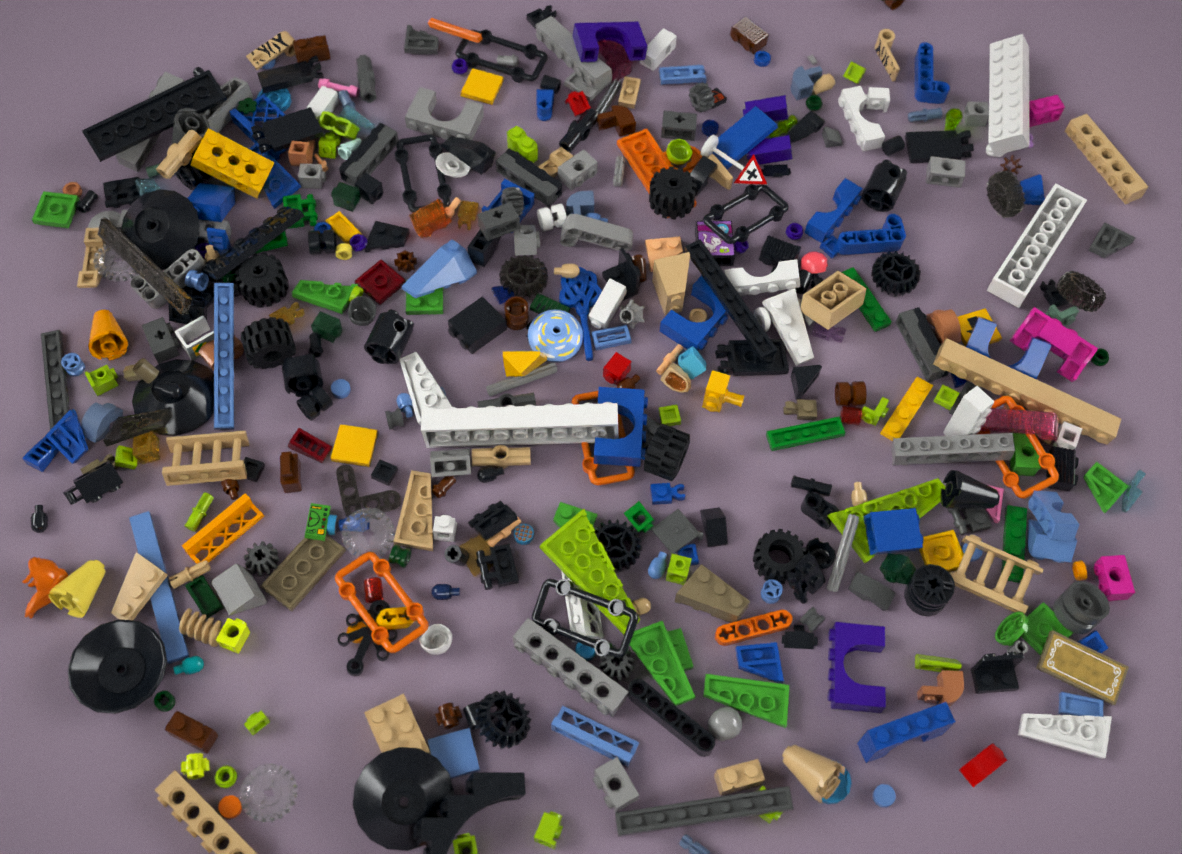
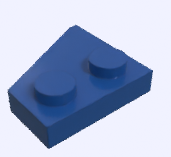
M1039 174L1009 185L1007 188L1008 204L1042 205L1045 200L1042 175Z
M74 409L69 410L45 435L72 464L76 463L89 450Z
M777 642L736 646L738 669L777 683L784 682Z

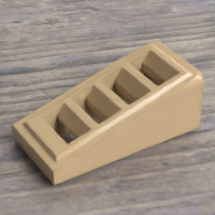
M711 154L708 158L715 162L718 168L710 177L727 190H730L733 181L732 175L718 158Z

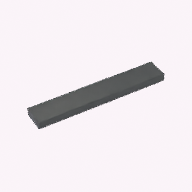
M60 330L40 333L50 430L70 410L66 371L61 364L64 350Z

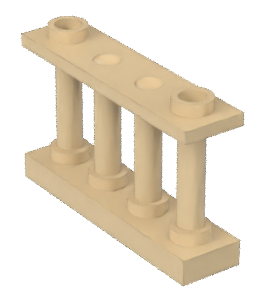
M246 431L166 437L169 450L173 453L172 466L162 468V475L166 486L216 482L225 479H247L244 461L240 460L241 447L249 446ZM233 448L232 461L220 462L221 449ZM213 449L212 463L200 464L201 451ZM193 451L192 465L180 466L182 452Z
M966 535L962 542L968 544L960 565L957 571H954V573L950 572L955 586L1014 613L1023 612L1026 614L1028 606L1023 604V597L1033 573L1039 575L1043 573L1044 569L1040 568L1037 562L1032 560L1024 561L981 542L982 539L978 536ZM977 548L986 552L987 555L977 578L971 581L966 579L965 572ZM994 557H998L1006 561V564L996 587L991 590L985 587L984 581ZM1016 565L1025 569V573L1015 597L1009 598L1004 595L1003 590L1013 566Z

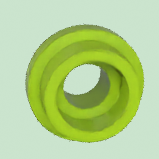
M223 766L215 773V782L221 788H229L237 780V772L231 766ZM230 774L229 780L223 781L224 775Z

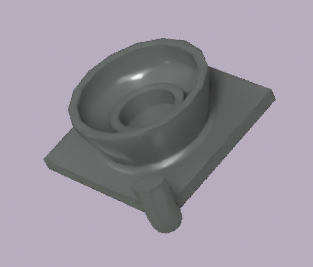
M679 509L651 528L672 554H675L696 537L699 542L702 541L704 536L703 532H698Z

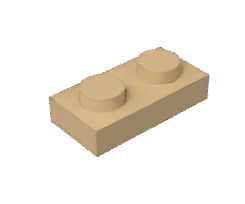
M624 77L618 105L635 109L641 79Z

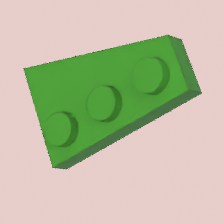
M300 280L292 291V297L343 314L350 303V294L358 284L342 286V283L328 285L321 281Z

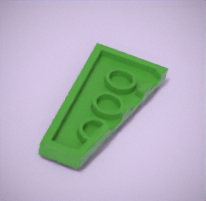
M712 674L705 675L703 697L783 728L787 727L789 685Z

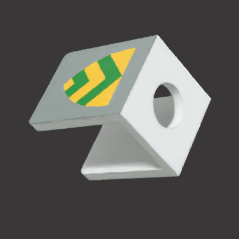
M204 316L174 331L181 346L193 361L201 357L198 352L199 349L206 343L214 340V331L191 344H186L210 330Z

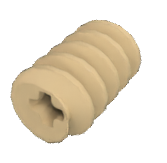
M188 608L180 621V633L190 638H195L197 641H202L204 644L217 647L219 644L216 638L222 629L221 621L218 620L214 624V618L210 617L207 620V615L205 614L199 618L200 613L198 611L192 614V609Z

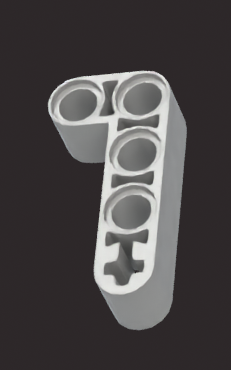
M570 214L562 225L560 243L565 247H573L578 240L618 251L620 248H624L628 252L632 249L633 231L583 215Z
M191 249L185 252L151 283L143 275H136L131 279L130 285L151 308L158 309L186 286L185 277L190 270H196L200 273L201 269L205 267L206 261L197 250Z

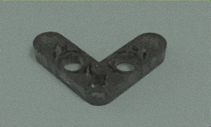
M347 464L337 468L336 476L342 506L347 517L361 512L370 516L395 510L400 506L401 498L395 490L360 497L353 468ZM345 471L348 473L349 482H345L343 476ZM346 488H353L355 491L352 495L347 496L344 494ZM389 497L394 498V503H390ZM380 499H383L384 506H382ZM371 500L378 502L377 506L373 509L367 507V503ZM360 503H363L364 510L361 509ZM350 506L355 507V512L350 511Z

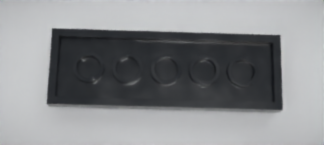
M290 207L280 208L275 216L265 219L260 227L251 229L248 232L249 235L236 240L234 246L221 251L218 258L206 262L205 267L201 270L208 277L219 280L303 218L304 214L298 209Z

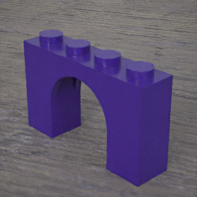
M638 21L574 23L572 37L581 62H597L599 52L597 42L602 40H611L621 44L625 48L629 61L645 60L648 45Z
M785 95L745 102L743 116L757 106L773 121L789 119ZM790 135L763 139L746 154L747 160L751 159L753 154L759 165L792 160Z
M835 622L828 633V640L832 641V648H829L828 660L831 661V668L828 670V681H831V689H828V701H831V708L882 713L886 708V687L862 685L853 681L844 669V657L853 651L881 653L885 648V627Z

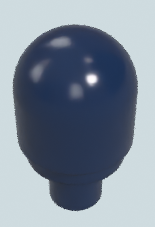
M436 584L432 588L431 593L436 600H448L452 596H460V588H452L448 584Z

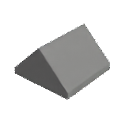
M237 563L211 582L229 616L267 604V600L250 570Z

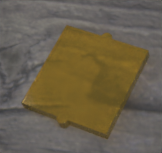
M481 536L470 538L468 542L459 546L466 549L469 553V560L466 565L473 577L481 573L480 567H477L476 552L484 550L485 556L491 555L490 546L487 543L488 540L485 541ZM493 563L487 565L489 571L493 567Z

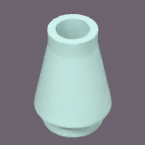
M356 138L341 144L338 148L340 157L347 160L351 153L360 146L362 140Z

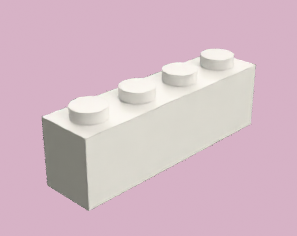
M978 386L974 387L963 396L943 433L946 436L976 435L981 430L980 427L986 422L985 418L992 412L990 408L994 401Z

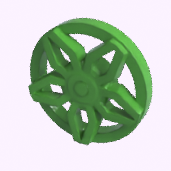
M1015 612L1007 616L996 630V641L1004 646H1012L1023 633L1028 631V617L1023 612Z

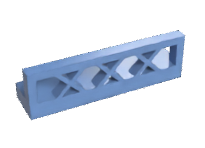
M562 706L558 716L554 718L551 724V730L610 759L618 757L620 763L629 767L639 745V742L565 706ZM564 713L572 716L575 724L571 725L561 720ZM589 724L592 726L594 733L590 734L580 729L579 726ZM604 733L611 735L613 743L600 739L598 735ZM626 742L633 747L629 753L619 748L618 744Z

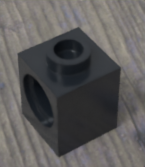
M367 173L354 183L356 194L372 205L381 199L384 194L382 183Z

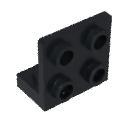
M620 248L618 265L602 271V276L606 283L610 278L626 286L627 293L623 299L624 301L638 295L641 272L638 266L633 264L631 255L628 252L626 253L624 248Z
M184 286L168 301L169 321L188 324L201 316H204L207 321V308L214 302V292L209 289L198 291L195 288Z
M1007 652L1001 656H996L994 653L983 655L971 669L976 694L1017 691L1019 685L1015 667L1024 659V655L1016 654V652Z

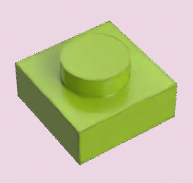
M851 61L843 77L859 84L866 68Z
M942 384L933 402L951 410L959 392Z
M678 405L659 407L658 412L661 424L668 426L681 425Z
M119 445L116 449L115 466L134 470L137 467L138 449Z
M261 710L258 713L251 714L244 725L254 736L269 724L270 721Z

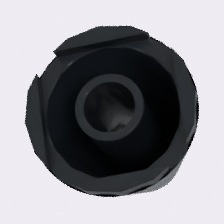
M958 470L949 471L944 478L943 483H946V487L941 489L940 500L942 506L947 509H992L999 503L1000 495L996 489Z

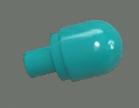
M199 656L186 658L182 661V664L173 667L174 673L177 675L185 672V675H191L200 672L204 667V661Z

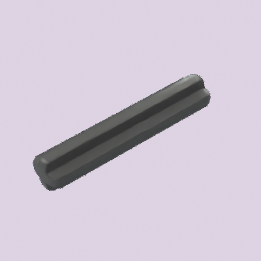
M614 79L595 110L597 114L607 111L621 87L620 80Z

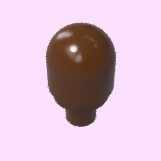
M637 374L631 378H624L618 383L617 388L635 389V384L641 379Z
M225 479L221 481L223 491L230 495L231 500L238 499L239 484L237 480Z

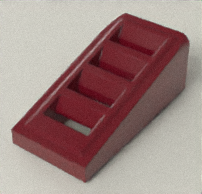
M301 428L297 429L288 442V448L320 463H323L332 449V446ZM300 438L304 439L301 444H298ZM307 441L310 442L309 446L305 448L304 446ZM314 444L317 445L314 452H312L311 449L314 446ZM321 448H323L324 451L322 452L321 456H319L317 453Z

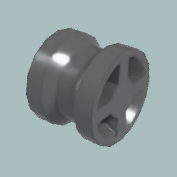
M400 408L393 412L385 411L389 430L394 429L396 426L404 427Z
M812 607L803 615L800 622L806 624L808 630L812 633L826 618L823 615H819L817 610Z

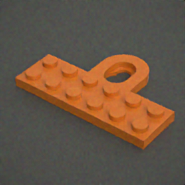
M647 128L617 140V146L647 192L650 193V182L656 172L660 173L662 168L667 170L669 167H673L671 161L667 158L666 151L663 152ZM690 146L693 151L691 161L683 168L684 172L688 171L691 173L703 157L700 155V150L693 146Z

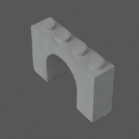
M422 87L418 89L405 115L406 128L423 132L427 135H434L445 140L451 136L473 140L484 117L483 104L467 100L461 114L451 121H439L431 116L437 103L436 91Z

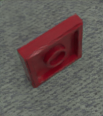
M382 259L355 280V284L363 288V291L379 305L401 289L402 285L406 282L401 275Z

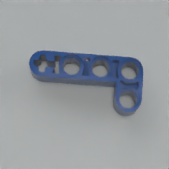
M923 42L919 45L915 55L914 97L919 102L942 104L947 98L950 86L946 82L933 80V46Z
M889 214L882 229L842 232L839 234L835 249L841 255L898 251L906 238L902 219L896 214Z

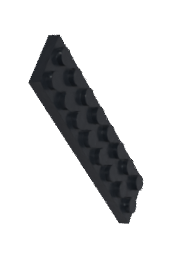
M207 70L82 130V133L99 161L102 162L172 128L174 117L180 109H195L196 113L200 114L227 101V98L210 70Z

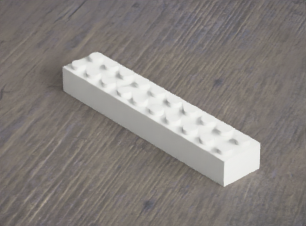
M604 402L603 404L584 403L578 405L566 403L564 405L546 404L544 406L529 404L517 407L508 405L505 407L487 406L486 408H476L473 406L467 408L449 407L447 409L429 408L422 410L421 432L426 448L595 443V438L619 439L617 403Z

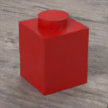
M616 352L603 367V377L607 382L618 385L631 371L632 361Z

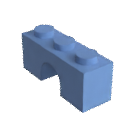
M1034 490L1032 498L1029 499V509L1050 540L1074 541L1079 523L1072 513L1061 512L1064 502L1057 492Z

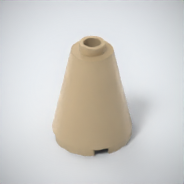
M797 745L788 746L782 754V757H784L783 763L812 797L822 803V798L827 800L835 792L841 782L838 778L839 774L842 773L844 775L845 767L840 763Z

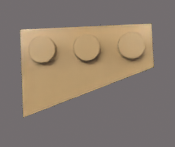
M136 552L111 614L118 619L134 620L168 574Z

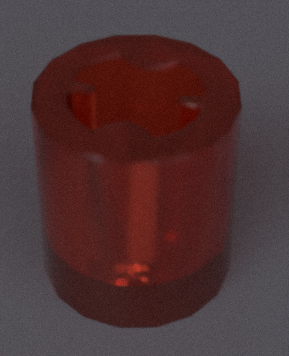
M842 406L840 412L841 422L860 425L862 409Z
M372 577L364 580L365 601L367 603L384 600L381 578Z

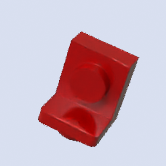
M577 91L571 92L565 100V103L570 105L575 117L582 115L587 109H591L583 91L578 93Z

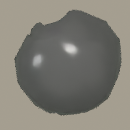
M357 296L351 300L348 308V317L353 324L367 326L374 321L376 304L372 299L366 296Z

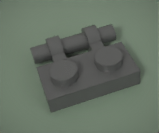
M948 509V512L954 518V526L959 530L960 535L968 533L966 528L968 526L971 533L987 530L992 527L985 509ZM959 511L963 512L965 519L961 517Z

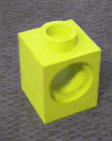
M227 618L216 638L219 646L239 654L250 634L247 623L238 618L235 620ZM239 631L237 636L230 637L232 632Z

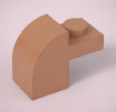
M315 140L291 142L288 156L292 166L300 167V163L313 164L312 156L316 146Z
M952 309L946 311L935 310L933 313L926 314L927 322L935 326V337L939 343L942 344L946 338L956 343L961 342L959 320Z
M942 670L937 676V686H922L917 691L918 700H925L926 703H936L939 701V704L947 702L948 707L952 706L960 698L964 690L963 671Z

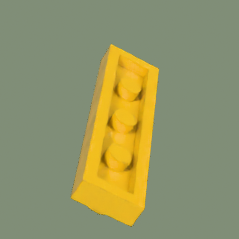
M917 376L880 434L893 441V438H901L934 385Z

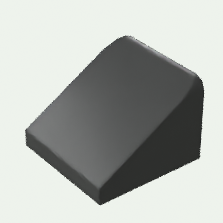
M829 127L823 128L822 137L826 147L843 145L838 130Z

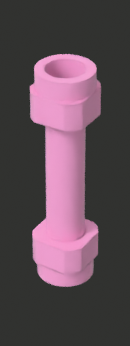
M320 78L318 83L319 88L324 86L339 92L347 90L349 96L357 98L360 93V88L354 85L347 87L331 83L326 78Z

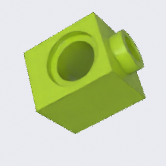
M672 554L666 581L684 585L692 558Z

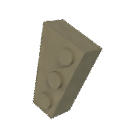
M702 564L676 593L674 601L693 607L692 609L697 611L702 610L710 613L711 616L730 623L738 621L746 612L750 603L747 598Z

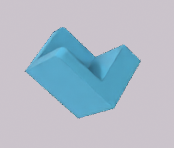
M694 346L678 356L679 366L688 374L690 379H694L706 371V361Z

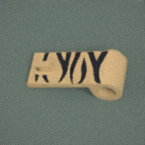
M883 29L879 32L875 51L893 82L896 81L900 70L890 51L895 34L890 29Z
M282 31L246 57L258 70L283 52L288 57L295 56L293 46L295 39L289 32Z

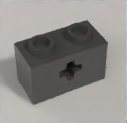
M663 111L661 138L695 141L697 114Z
M511 202L479 213L478 226L486 240L489 241L519 230L520 217Z
M161 317L141 325L158 364L180 355L177 349L180 345L176 337L172 338L171 334L174 331L170 322L166 324L164 318Z

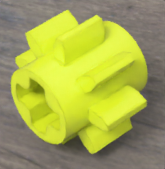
M202 753L189 754L186 756V761L181 762V773L183 775L187 774V779L203 778L204 771H209V760L203 758Z

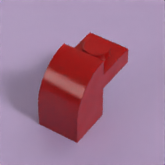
M992 743L960 768L959 771L974 788L1004 764L1007 759L1002 750Z

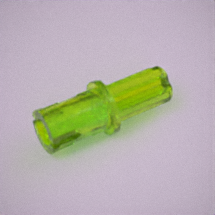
M791 114L788 117L789 119L778 122V128L769 134V137L775 138L783 133L786 134L788 129L798 123L797 117Z

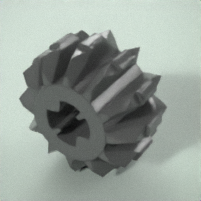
M697 83L689 89L690 102L696 111L700 113L706 112L714 106V93H712V88H709L707 83Z
M509 187L503 189L501 195L502 205L511 202L518 215H522L524 197L520 188Z
M261 541L259 546L253 543L254 548H247L248 554L244 555L246 568L250 569L252 574L257 572L259 576H262L263 572L266 571L270 575L269 569H276L275 563L280 560L277 556V549L273 548L271 543L266 545L264 541Z
M628 651L621 658L611 655L607 657L600 656L602 662L599 663V668L604 669L602 671L604 674H610L609 677L612 680L614 676H617V680L621 681V675L628 678V672L633 671L634 667L631 664L634 663V658L630 657L631 651ZM618 660L620 666H615L614 661Z

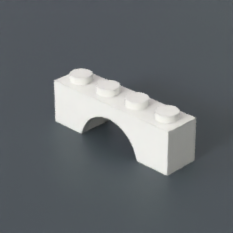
M857 86L841 91V95L838 98L839 106L842 107L845 119L850 124L851 132L855 134L856 142L860 145L863 152L882 148L885 135L880 125L865 120L860 114V111L864 109L867 98L862 87Z
M797 259L779 262L777 268L771 274L763 277L751 276L743 267L725 270V275L740 296L757 295L759 293L776 292L785 289L791 290L801 287Z

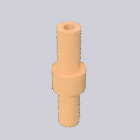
M455 197L449 207L444 209L443 215L436 223L437 227L442 228L447 220L452 218L455 214V209L461 203L459 198Z
M678 344L671 353H668L663 358L662 364L656 370L659 375H662L673 362L675 363L676 357L683 350V346Z
M520 518L487 541L488 545L493 547L500 540L506 539L511 534V531L521 523Z

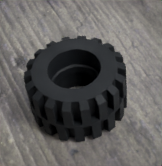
M778 529V532L770 530L769 534L767 532L763 534L757 543L753 556L755 570L759 569L757 574L760 577L762 575L765 576V581L774 579L779 581L781 585L785 584L786 580H789L787 575L791 572H796L794 566L806 553L803 541L797 540L799 536L796 534L794 536L791 535L789 530L783 532V529ZM781 550L788 555L790 562L785 564L777 563L771 559L769 552Z

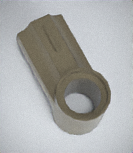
M142 358L136 364L124 368V379L128 382L144 380L146 383H151L158 376L159 370L145 358Z

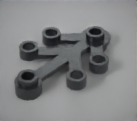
M384 600L374 601L370 605V609L367 610L375 622L380 613L376 611L377 607H382L383 609L390 608L389 604ZM349 614L346 617V624L350 628H354L359 622L364 621L359 614ZM350 618H355L356 622L351 624L348 622V620ZM368 626L351 633H340L337 638L338 644L345 647L350 642L363 637L355 657L347 663V672L354 677L361 675L364 670L362 660L371 640L377 651V659L379 661H386L389 658V652L382 645L374 643L371 637L372 631ZM395 629L387 630L388 633L392 632L395 634V637L389 638V641H396L397 631ZM341 637H347V642H341ZM384 651L387 655L386 657H380L379 653ZM353 663L359 664V667L357 669H352L351 665Z

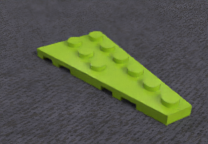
M937 478L831 513L827 516L842 535L848 515L853 514L859 517L851 547L861 560L866 563L875 555H870L863 516L870 512L916 508V512L919 518H921L941 502V489H945V486Z
M584 509L540 544L539 548L579 589L610 601L613 599L623 600L627 607L635 610L630 598L627 597L623 589L621 580L616 576L615 569L602 543L599 542L595 529L590 524ZM594 604L624 635L630 617L626 615L620 617L613 616L609 613L608 608Z

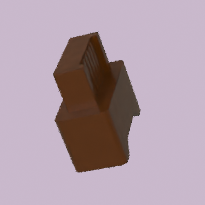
M291 451L281 452L280 481L284 493L302 491L301 462L298 454H292Z

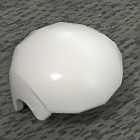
M433 624L422 637H419V642L422 648L429 654L440 655L445 653L451 646L452 633L443 624Z

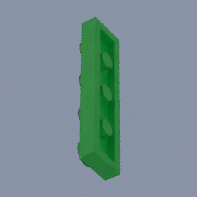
M852 267L841 272L867 288L863 305L858 309L874 332L890 326L892 321L855 268Z
M840 416L766 432L771 451L844 437L845 435Z
M1007 505L1005 508L1003 551L1024 560L1027 508ZM1002 560L1001 573L1006 564L1004 560ZM1014 565L1008 581L1020 583L1024 575V569Z

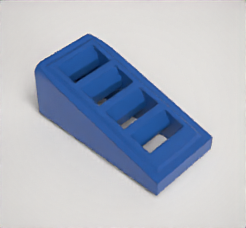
M207 228L209 245H213L214 250L220 254L224 249L231 248L226 230Z
M45 436L22 459L27 465L43 472L59 450Z

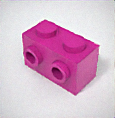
M1058 95L1029 101V127L1059 120L1065 106Z

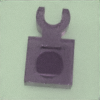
M816 322L811 335L827 341L832 337L836 342L842 343L844 337L838 334L845 335L846 329L833 326L827 330Z

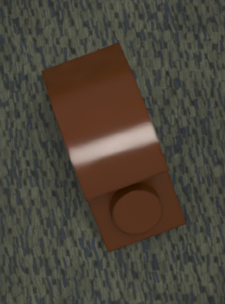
M612 105L610 112L597 114V127L599 131L615 127L619 137L635 133L636 121L628 108Z

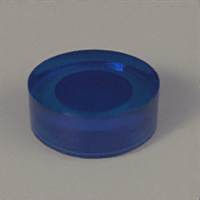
M714 120L704 121L702 133L708 137L713 134L717 135L719 124Z

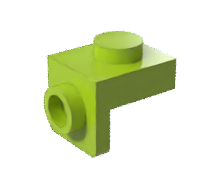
M332 132L325 133L319 139V157L335 159L337 157V147L341 143V136Z
M882 397L875 411L864 406L859 418L868 424L876 426L881 417L885 418L889 408L886 406L889 400Z

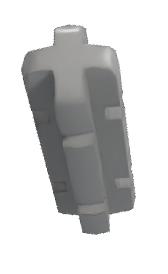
M624 156L616 157L614 186H622L625 166Z

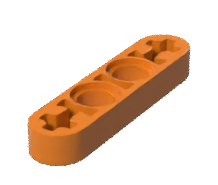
M777 610L721 625L716 630L715 640L719 645L727 646L783 631L790 627L792 615L787 610ZM780 616H782L783 619L787 618L785 624H783L782 621L776 622L774 625L775 627H773V622L778 621ZM761 620L766 621L769 624V628L766 630L760 629L758 622ZM744 625L749 628L750 632L747 635H742L739 633L738 628ZM732 628H734V634L728 635V638L726 640L724 639V637H720L722 631H724L725 634L732 633Z

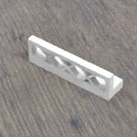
M561 571V573H562V579L570 580V579ZM574 595L565 596L570 630L592 639H603L599 609L592 602ZM587 603L592 608V614L587 609ZM590 623L595 627L596 633L591 632Z

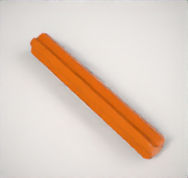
M430 18V21H428L429 27L475 43H480L482 40L480 33L435 18Z

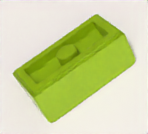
M922 654L915 655L916 669L941 672L942 670L959 671L962 668V664L957 659Z

